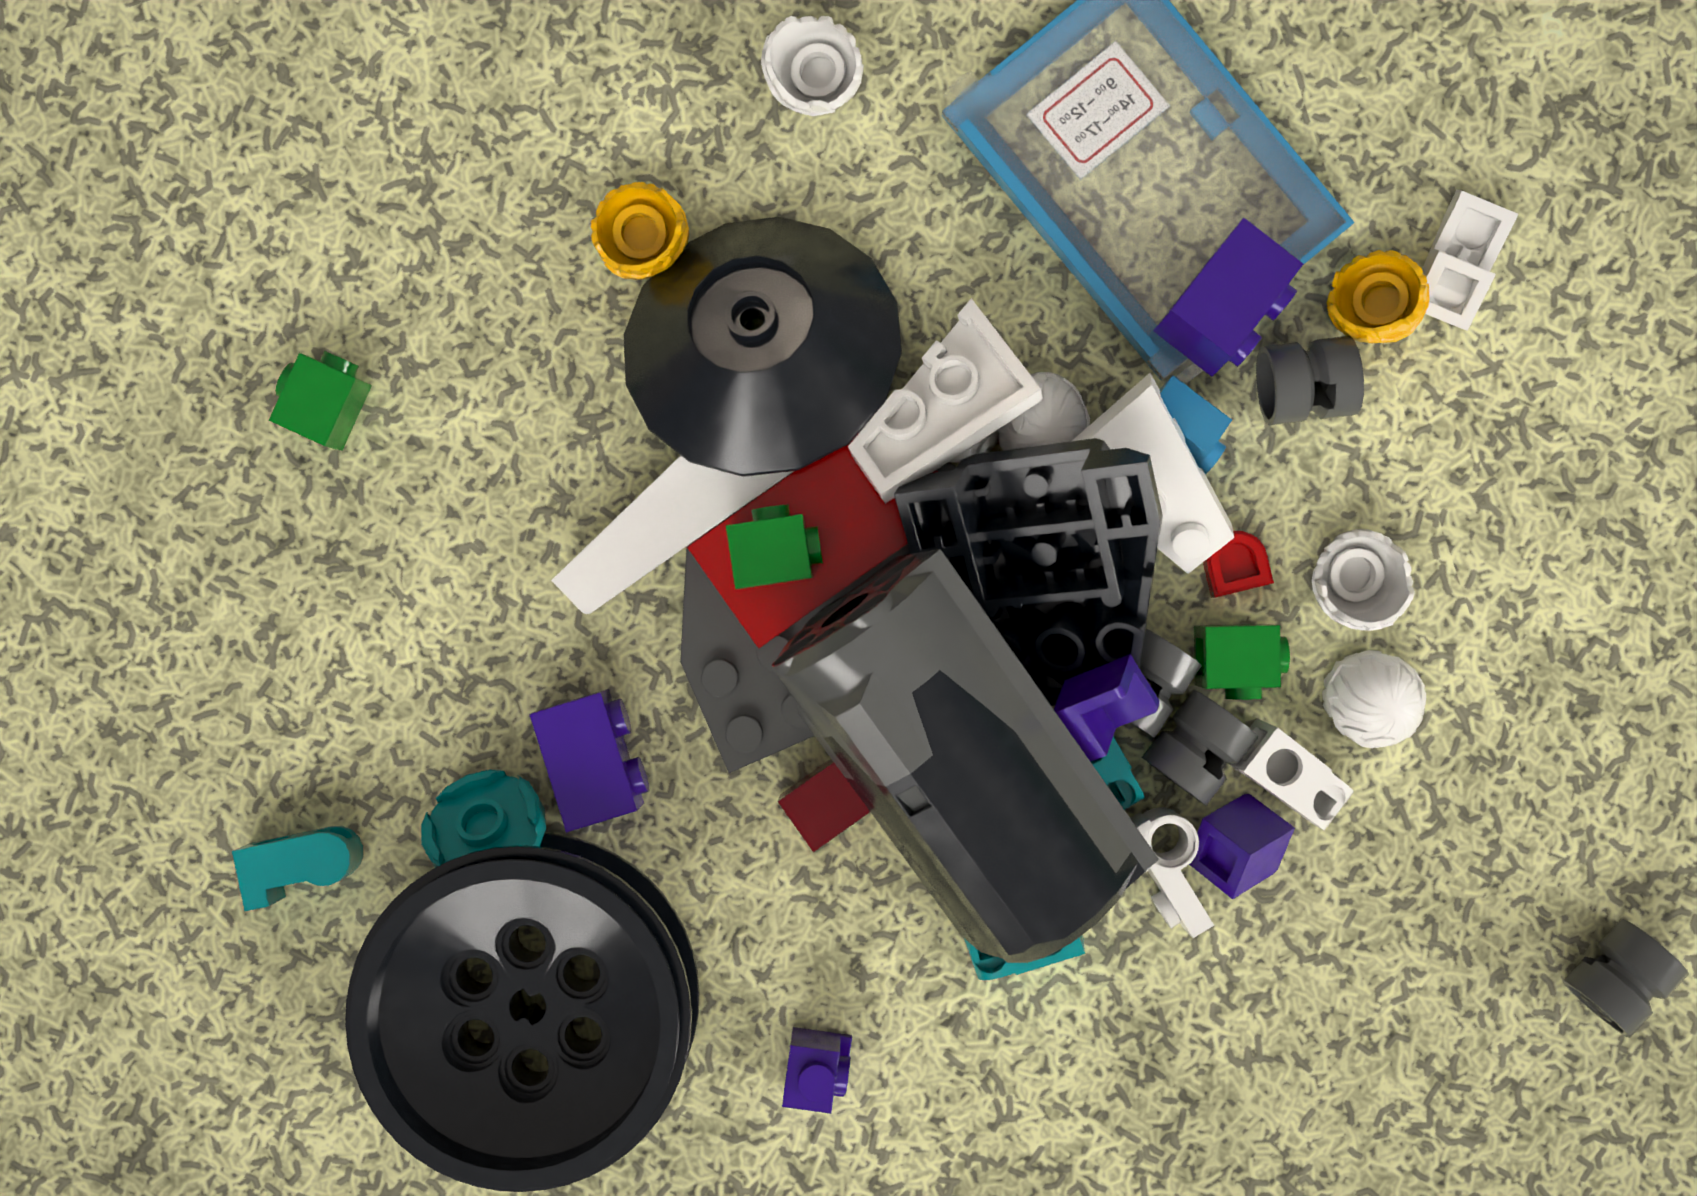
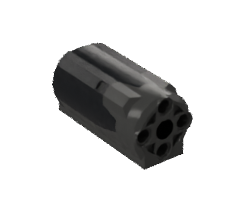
M941 549L896 556L865 582L815 614L784 646L778 658L772 663L771 667L796 700L800 717L960 935L980 952L1002 958L1007 963H1028L1047 957L1071 944L1095 926L1117 903L1123 892L1159 860Z

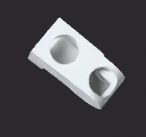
M1257 718L1250 726V729L1257 734L1258 739L1239 764L1229 765L1253 780L1309 822L1325 830L1354 791L1332 773L1333 770L1282 730Z

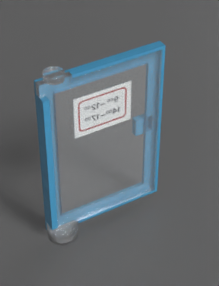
M1077 0L982 79L979 80L972 71H969L959 77L944 94V97L950 103L942 111V117L1158 378L1165 383L1173 375L1186 385L1203 370L1153 332V330L1243 217L1303 264L1308 262L1355 223L1169 0Z

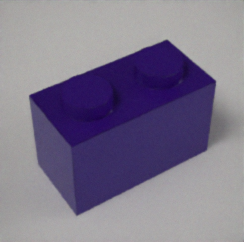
M1243 217L1153 332L1211 377L1228 361L1238 367L1262 338L1253 329L1263 316L1266 315L1274 321L1297 293V290L1289 285V283L1304 264Z
M606 689L529 714L566 833L640 809L644 804L642 794L649 792V783L640 757L630 759L624 735L631 734L632 731L629 716L621 698L612 701L610 691Z

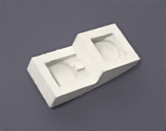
M1456 189L1422 269L1429 284V306L1425 314L1468 331L1496 275L1490 272L1518 213Z

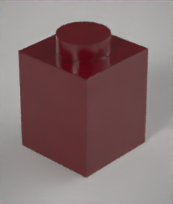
M832 759L784 791L778 799L779 805L813 852L870 813Z

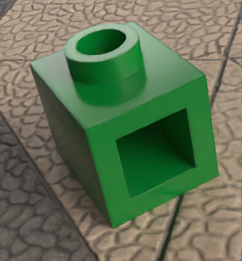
M324 350L320 361L299 353L295 363H289L279 376L275 390L279 398L268 421L325 447L343 451L372 385L355 378L359 368L358 365Z
M788 504L751 510L752 522L726 525L735 589L813 578L811 565L823 564L818 526L805 528L803 514L790 516Z
M1194 625V659L1202 665L1195 675V686L1205 689H1224L1225 699L1232 700L1262 699V688L1281 687V673H1287L1289 670L1290 649L1287 638L1280 637V625Z

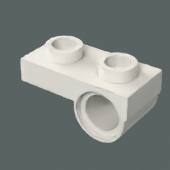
M1163 807L1150 809L1143 814L1139 812L1132 816L1130 819L1151 849L1152 835L1161 825L1176 824L1179 831V839L1176 846L1168 852H1154L1159 860L1147 870L1160 890L1151 896V899L1168 926L1173 928L1180 923L1192 938L1213 927V922L1181 872V869L1193 861L1198 851L1199 838L1194 826L1175 811Z

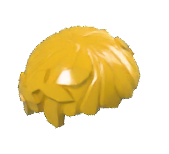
M633 182L611 190L606 194L604 200L599 203L596 217L591 220V229L593 231L591 240L595 249L605 262L604 265L613 274L624 279L642 280L665 271L678 259L689 240V227L684 210L662 187L658 188L651 183Z
M1377 250L1369 253L1366 257L1362 255L1356 256L1352 259L1351 263L1345 264L1340 271H1336L1332 281L1334 289L1329 292L1327 299L1329 318L1335 328L1344 335L1364 343H1391L1409 336L1422 321L1429 306V284L1422 268L1407 255L1400 254L1394 250H1387L1385 252Z

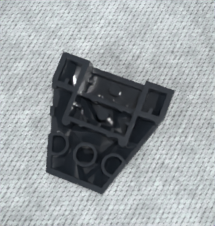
M1097 438L974 454L962 459L955 470L930 473L898 487L894 496L911 554L941 549L1051 706L1056 705L1063 684L1067 679L1131 654L1140 668L1150 593L1155 572L1154 566L1163 518L1149 454L1130 448L1110 449L1104 440Z

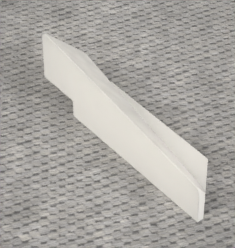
M680 456L551 581L582 613L591 614L793 471L742 477L690 463Z

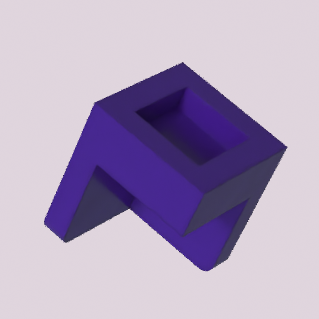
M1129 654L1065 680L1054 711L1091 762L1107 756L1117 727L1156 713L1160 701L1135 660Z
M1244 794L1202 818L1197 832L1199 838L1198 851L1189 865L1233 900L1278 870L1295 827L1252 795Z

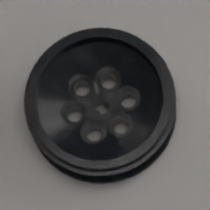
M544 833L540 847L519 845L492 847L451 859L433 868L411 883L387 906L369 931L357 955L349 981L345 1027L348 1052L359 1088L378 1121L401 1147L428 1167L456 1181L496 1191L529 1192L566 1186L588 1178L618 1161L643 1140L659 1121L676 1091L695 1037L699 1015L700 990L694 952L677 912L662 891L632 863L595 843L571 836ZM529 925L539 929L545 938V950L535 952L523 947L519 941V927ZM586 955L593 958L599 966L600 977L594 980L579 978L572 969V957ZM468 958H480L487 962L492 970V982L481 983L474 980L467 970ZM524 989L529 996L540 993L544 997L546 1009L542 1010L537 1003L527 1006L521 997V990ZM578 1017L593 1019L598 1023L602 1037L591 1041L582 1039L573 1028V1020ZM482 1020L486 1022L493 1030L494 1041L491 1043H481L475 1040L468 1028L469 1021ZM527 1049L538 1050L546 1057L549 1069L536 1072L527 1068L523 1063L521 1052Z

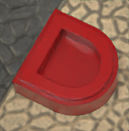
M1233 531L1234 538L1203 562L1211 598L1274 583L1267 552L1257 537L1248 532Z

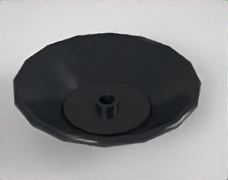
M783 217L725 223L688 242L674 264L665 271L650 277L642 286L623 334L625 384L648 430L688 462L742 477L798 471L849 445L886 401L902 355L898 303L872 258L829 228ZM753 319L764 320L763 325L756 330L750 331L745 329V325Z

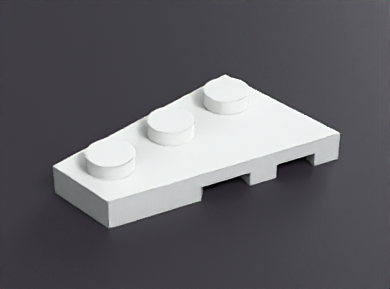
M972 298L959 312V321L940 343L936 340L924 354L922 366L907 384L900 390H894L848 446L853 459L885 504L895 498L894 493L898 487L933 473L1043 400L1040 386Z
M1151 373L1145 376L1072 440L1097 438L1104 440L1110 449L1130 448L1150 455L1163 514L1157 548L1186 573L1189 574L1234 538L1231 521L1203 469L1198 467L1185 443L1184 434L1176 419L1171 417Z

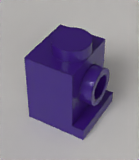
M793 1027L782 1107L831 1114L834 1096L844 1097L846 1095L852 1035Z

